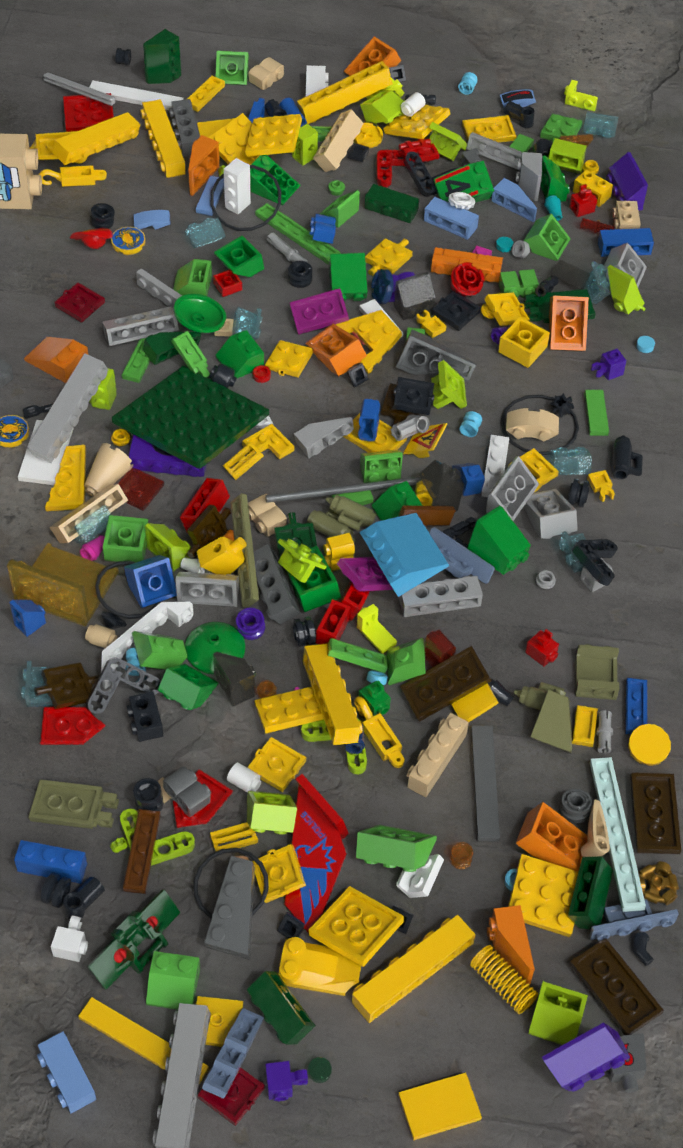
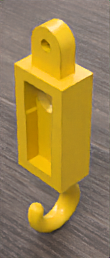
M93 166L60 167V173L44 169L38 174L42 177L43 185L52 184V181H45L43 179L45 175H50L59 180L62 187L95 185V180H105L107 177L105 170H94Z
M360 696L354 699L355 707L359 714L366 719V721L362 722L364 733L383 761L388 759L395 768H401L405 760L401 754L402 744L381 713L373 716L365 699ZM386 740L393 746L387 750L382 745V742Z

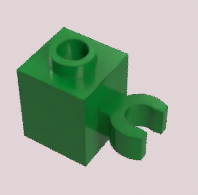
M379 680L359 690V696L365 699L373 716L379 713L384 715L388 712L391 698L385 692L384 686Z

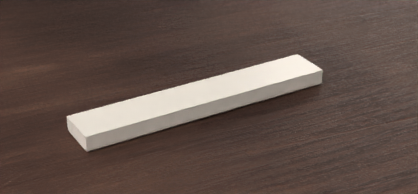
M94 80L89 87L103 93H111L115 100L142 105V102L161 99L165 110L172 108L171 101L183 100L182 97Z

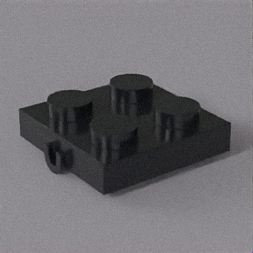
M453 290L447 297L440 299L439 303L432 309L431 314L460 331L481 312V307Z
M398 377L397 386L394 389L393 409L430 415L431 404L435 396L433 395L434 383Z

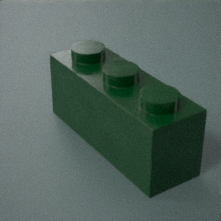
M373 184L365 195V209L411 224L419 209V198Z
M602 856L582 857L568 913V917L579 929H591L593 926L601 925L613 869Z
M265 971L247 989L251 995V1001L264 1013L265 1021L274 1027L277 1032L276 1035L282 1043L286 1045L298 1044L316 1026L276 971Z

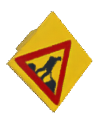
M447 423L430 425L426 432L414 434L403 454H414L418 458L429 457L428 451H434Z

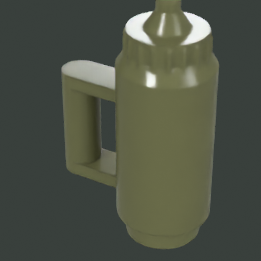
M335 495L334 498H326V501L330 504L329 509L339 515L337 521L359 531L361 526L365 528L372 525L377 515L373 513V510L344 496Z
M314 510L309 515L307 523L313 522L314 530L328 538L350 533L353 542L356 541L353 538V531L348 526L337 521L339 515L335 514L334 511L329 510L323 513L322 511Z
M541 682L539 688L523 686L522 690H514V694L520 698V703L541 711L548 690L554 691V688L565 691V689Z

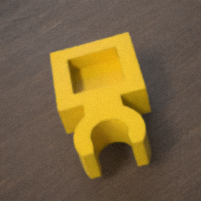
M427 310L423 311L424 317L416 314V321L422 324L421 328L425 329V332L431 338L446 331L447 326L438 317L434 316L431 318Z
M606 470L588 474L587 480L593 492H600L599 499L604 502L605 495H608L613 500L615 492L612 489L613 484Z

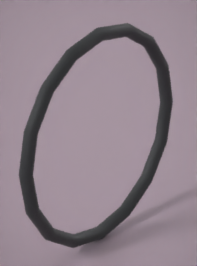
M119 561L106 566L97 576L95 584L97 599L106 610L116 616L128 619L144 617L161 601L155 603L151 609L141 614L129 615L115 611L101 597L99 585L101 577L107 570L118 565L137 563L133 561Z
M240 848L221 849L209 855L198 867L194 878V897L200 910L210 919H212L213 914L203 906L198 895V880L202 869L208 862L223 853L238 852L249 856L259 865L264 876V891L260 902L253 909V915L264 904L269 890L268 874L263 863L251 852Z

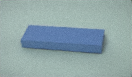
M209 177L196 207V213L213 215L210 205L211 190L219 177ZM224 178L219 181L214 191L215 208L224 190Z

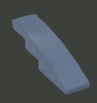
M244 1008L241 1010L215 1059L210 1073L204 1081L203 1090L223 1099L225 1098L264 1017Z

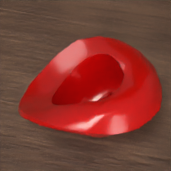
M95 228L72 233L70 239L81 240L88 248L99 249L106 243L107 239L113 237V232L108 228Z

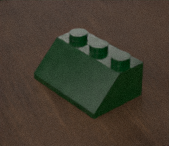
M164 29L143 43L147 84L172 83L181 76L179 36Z

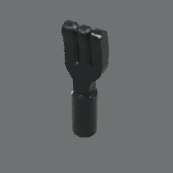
M54 403L41 407L32 405L23 408L24 418L28 419L41 413L49 412Z

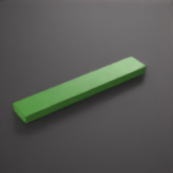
M266 203L255 211V216L265 222L274 213L275 208ZM277 211L276 216L267 223L328 265L330 254H341L340 251L326 242L312 240V235H309L310 231L280 211Z

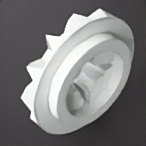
M455 192L449 195L448 201L450 205L456 206V208L469 210V208L474 207L475 199L467 193Z

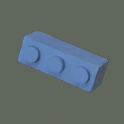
M434 197L425 208V222L467 240L478 227L479 215L465 209L456 208V206H452L449 202Z
M64 1031L38 1044L40 1053L36 1056L42 1068L47 1066L50 1073L46 1076L52 1088L57 1086L60 1092L57 1098L62 1108L67 1107L71 1114L96 1100L95 1092Z

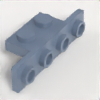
M431 528L429 534L449 564V567L445 568L446 570L451 572L456 578H463L472 574L485 584L490 581L495 570L492 565L437 528Z
M645 899V910L622 912L621 904L604 908V915L607 924L593 926L589 937L590 940L597 939L601 941L613 935L625 936L632 931H649L656 926L669 927L676 922L679 913L675 909L652 914L647 899Z

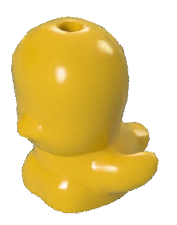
M428 479L417 482L415 486L416 496L423 506H432L433 499L439 498L434 493L435 487L433 482Z

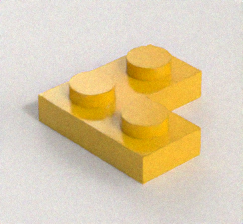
M273 424L268 425L242 441L243 447L252 442L261 452L269 448L279 459L294 451V445Z

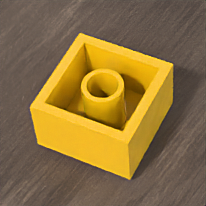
M519 317L500 337L498 352L529 368L547 348L550 332Z

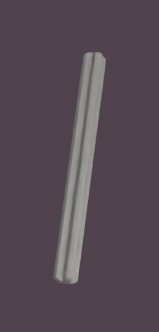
M48 72L43 75L45 82L110 106L116 103L115 97Z

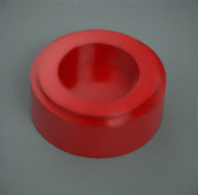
M260 365L253 369V379L256 382L265 383L270 380L271 370L267 366Z

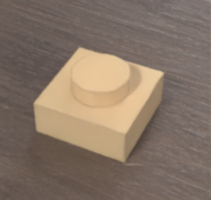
M226 319L224 326L214 332L215 336H232L234 319Z

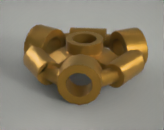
M659 861L655 865L648 864L638 871L644 899L655 904L659 902L669 905L677 898L676 892L679 889L677 877L672 873L671 866L668 863ZM644 879H647L650 885L648 891H645ZM665 888L670 889L660 897L659 892Z

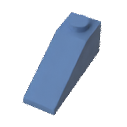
M504 178L494 187L492 202L532 222L535 221L537 207L517 184Z

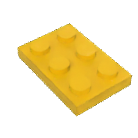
M312 687L255 700V707L265 734L324 720Z

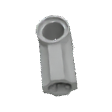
M409 415L406 420L393 425L391 429L392 436L397 441H401L416 433H424L429 429V419L425 416Z

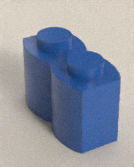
M315 213V216L311 217L309 235H312V240L333 244L336 218Z
M364 399L362 402L358 432L360 440L374 442L377 437L380 411L378 400Z

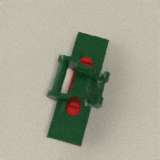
M164 889L141 912L132 911L111 933L114 939L87 966L105 990L129 966L135 972L141 974L144 971L143 967L153 958L154 951L159 952L162 948L168 946V942L162 932L181 912ZM146 938L155 939L156 942L137 960L140 952L136 947Z

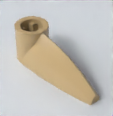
M598 800L593 801L587 843L581 847V855L583 857L603 856L610 850L605 817L601 803Z

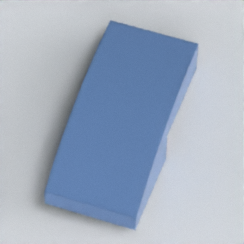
M150 210L133 214L134 227L139 230L149 226H153L156 230L171 224L170 212L168 210Z

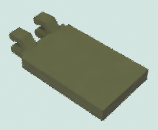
M40 780L30 810L29 820L32 822L93 829L97 825L112 828L114 823L112 813L103 812L101 809L102 806L117 809L119 799H117V794L103 792L102 787Z

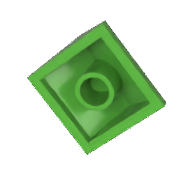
M356 190L338 197L319 214L335 217V226L339 228L359 211L360 192Z

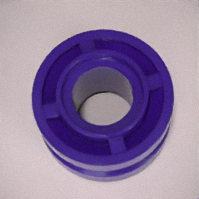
M246 608L239 612L236 617V625L244 639L255 640L261 637L265 632V621L262 612L256 608ZM250 622H254V623H255V624H253V625H251V626L247 625V624L250 623Z

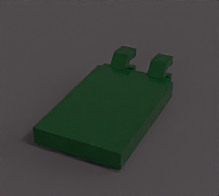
M587 289L548 292L543 297L542 295L539 297L534 294L525 295L526 301H524L525 309H529V321L543 320L544 323H549L550 297L552 296L589 297L588 319H595L596 313Z

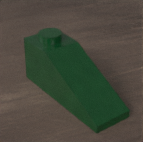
M159 332L155 335H149L144 341L143 351L154 365L179 354L171 342L172 339L184 332ZM189 332L198 346L201 333Z

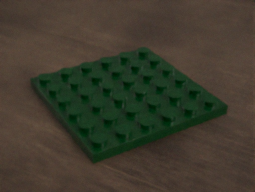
M182 366L113 415L112 423L188 464L201 469L269 416V409Z

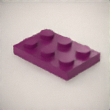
M340 288L290 302L298 335L330 326L333 323L338 324L349 321Z
M374 557L340 558L337 563L341 572L351 580L353 586L359 591L394 590Z

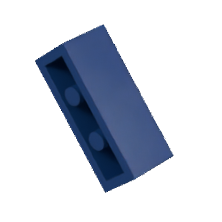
M651 229L600 230L598 246L601 257L609 256L611 249L628 243L637 255H651L654 244Z
M23 840L20 841L14 859L17 872L48 877L52 872L60 875V879L65 876L70 878L71 882L82 884L87 868L85 852Z

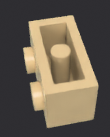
M617 201L616 208H613L612 217L615 218L614 229H640L637 201Z

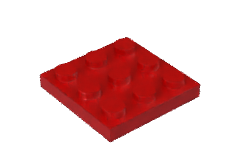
M83 95L63 96L66 132L80 131L114 118L113 105L110 106Z

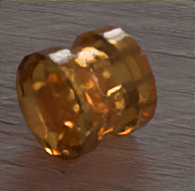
M465 842L456 843L451 851V864L459 870L467 869L472 863V847Z

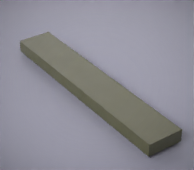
M241 493L230 504L234 540L242 537L247 544L242 549L245 560L238 567L242 607L249 608L259 600L247 495Z

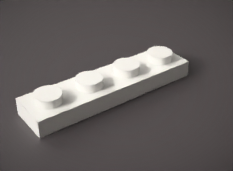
M491 435L482 497H488L490 491L504 474L509 437Z

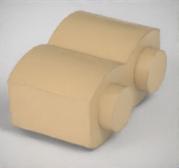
M268 57L249 71V82L265 90L271 87L273 82L283 77L284 65Z
M264 494L248 502L250 521L253 520L256 523L260 533L269 537L275 533L274 528L287 525V518L274 502L266 503L265 496L267 494Z

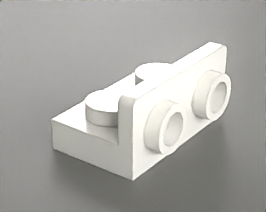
M439 854L429 855L425 866L417 868L414 872L402 870L396 886L409 898L428 896L444 859Z

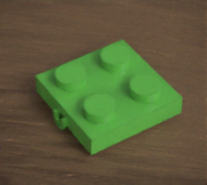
M552 114L541 131L540 138L552 140V142H554L555 138L570 142L569 139L576 137L582 127V120Z

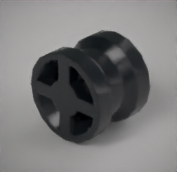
M117 48L116 64L125 63V65H130L131 49L122 50V48Z

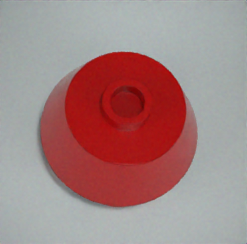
M470 262L457 265L451 274L450 286L452 291L454 290L464 297L478 294L484 282L482 270H478Z

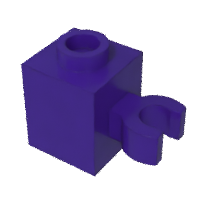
M617 348L603 353L600 363H593L591 371L598 370L596 371V377L604 375L607 380H611L624 374L627 360Z
M289 1061L266 1064L269 1100L285 1101L288 1097H293L292 1085L308 1084L307 1069L290 1072Z

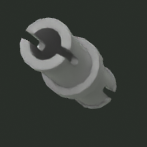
M602 710L598 713L599 727L596 730L598 735V752L602 753L603 749V754L611 752V736L613 735V729L611 728L612 713L608 711L606 715V710Z

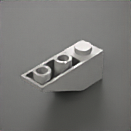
M347 417L308 424L294 433L296 444L308 458L317 455L324 448L333 445L343 436L350 434L354 430L353 419Z

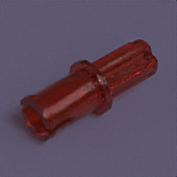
M582 218L580 224L581 229L594 231L595 234L597 232L600 233V230H614L615 228L612 225L600 223L599 220L596 222Z

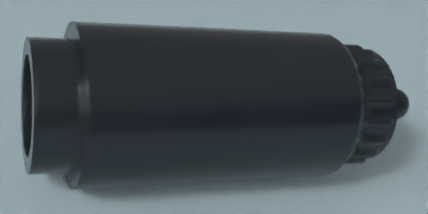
M625 435L618 437L613 445V476L617 479H625L629 474L641 476L643 456L632 452L631 441L628 437H625ZM631 459L635 460V468L631 467Z

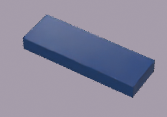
M626 679L625 734L631 735L637 727L647 724V680Z

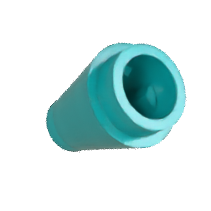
M555 195L547 197L544 206L548 213H552L557 221L561 220L560 199Z

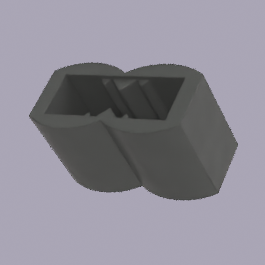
M183 766L163 780L164 790L189 817L210 803V789L205 784L197 781V776L191 769L188 770Z

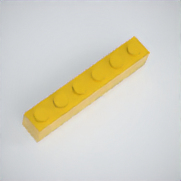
M383 61L298 100L299 110L305 117L307 124L339 109H343L347 105L356 103L360 99L371 96L373 93L393 84L389 68Z
M161 99L142 102L141 118L145 119V129H148L149 139L153 140L152 147L153 150H156L157 161H160L161 171L165 173L166 178L185 175V160Z
M127 112L56 139L52 153L64 165L74 163L79 159L136 138L141 124Z
M328 644L305 646L303 664L333 745L358 743L359 734L362 733V723L357 719L356 708L352 707L351 695L346 691V683L340 676L339 665H336L334 657L328 656Z
M459 915L452 919H446L438 930L427 933L421 943L411 945L405 955L401 958H394L385 970L375 972L371 980L365 985L363 983L358 985L353 990L352 1004L367 1022L371 1023L473 945L476 934Z

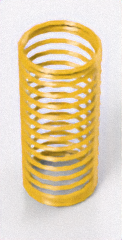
M491 945L485 946L474 956L470 966L478 974H481V977L485 978V981L492 985V988L496 989L497 993L499 992V996H503V1000H507L506 1003L510 1004V1007H514V1011L517 1014L523 1013L537 999L538 992L536 990L533 991V987L529 988L530 984H525L526 980H522V976L518 977L519 973H514L515 969H511V965L507 966L508 962H503L504 958H500V954H497L496 950L493 951ZM493 954V956L484 964V962Z

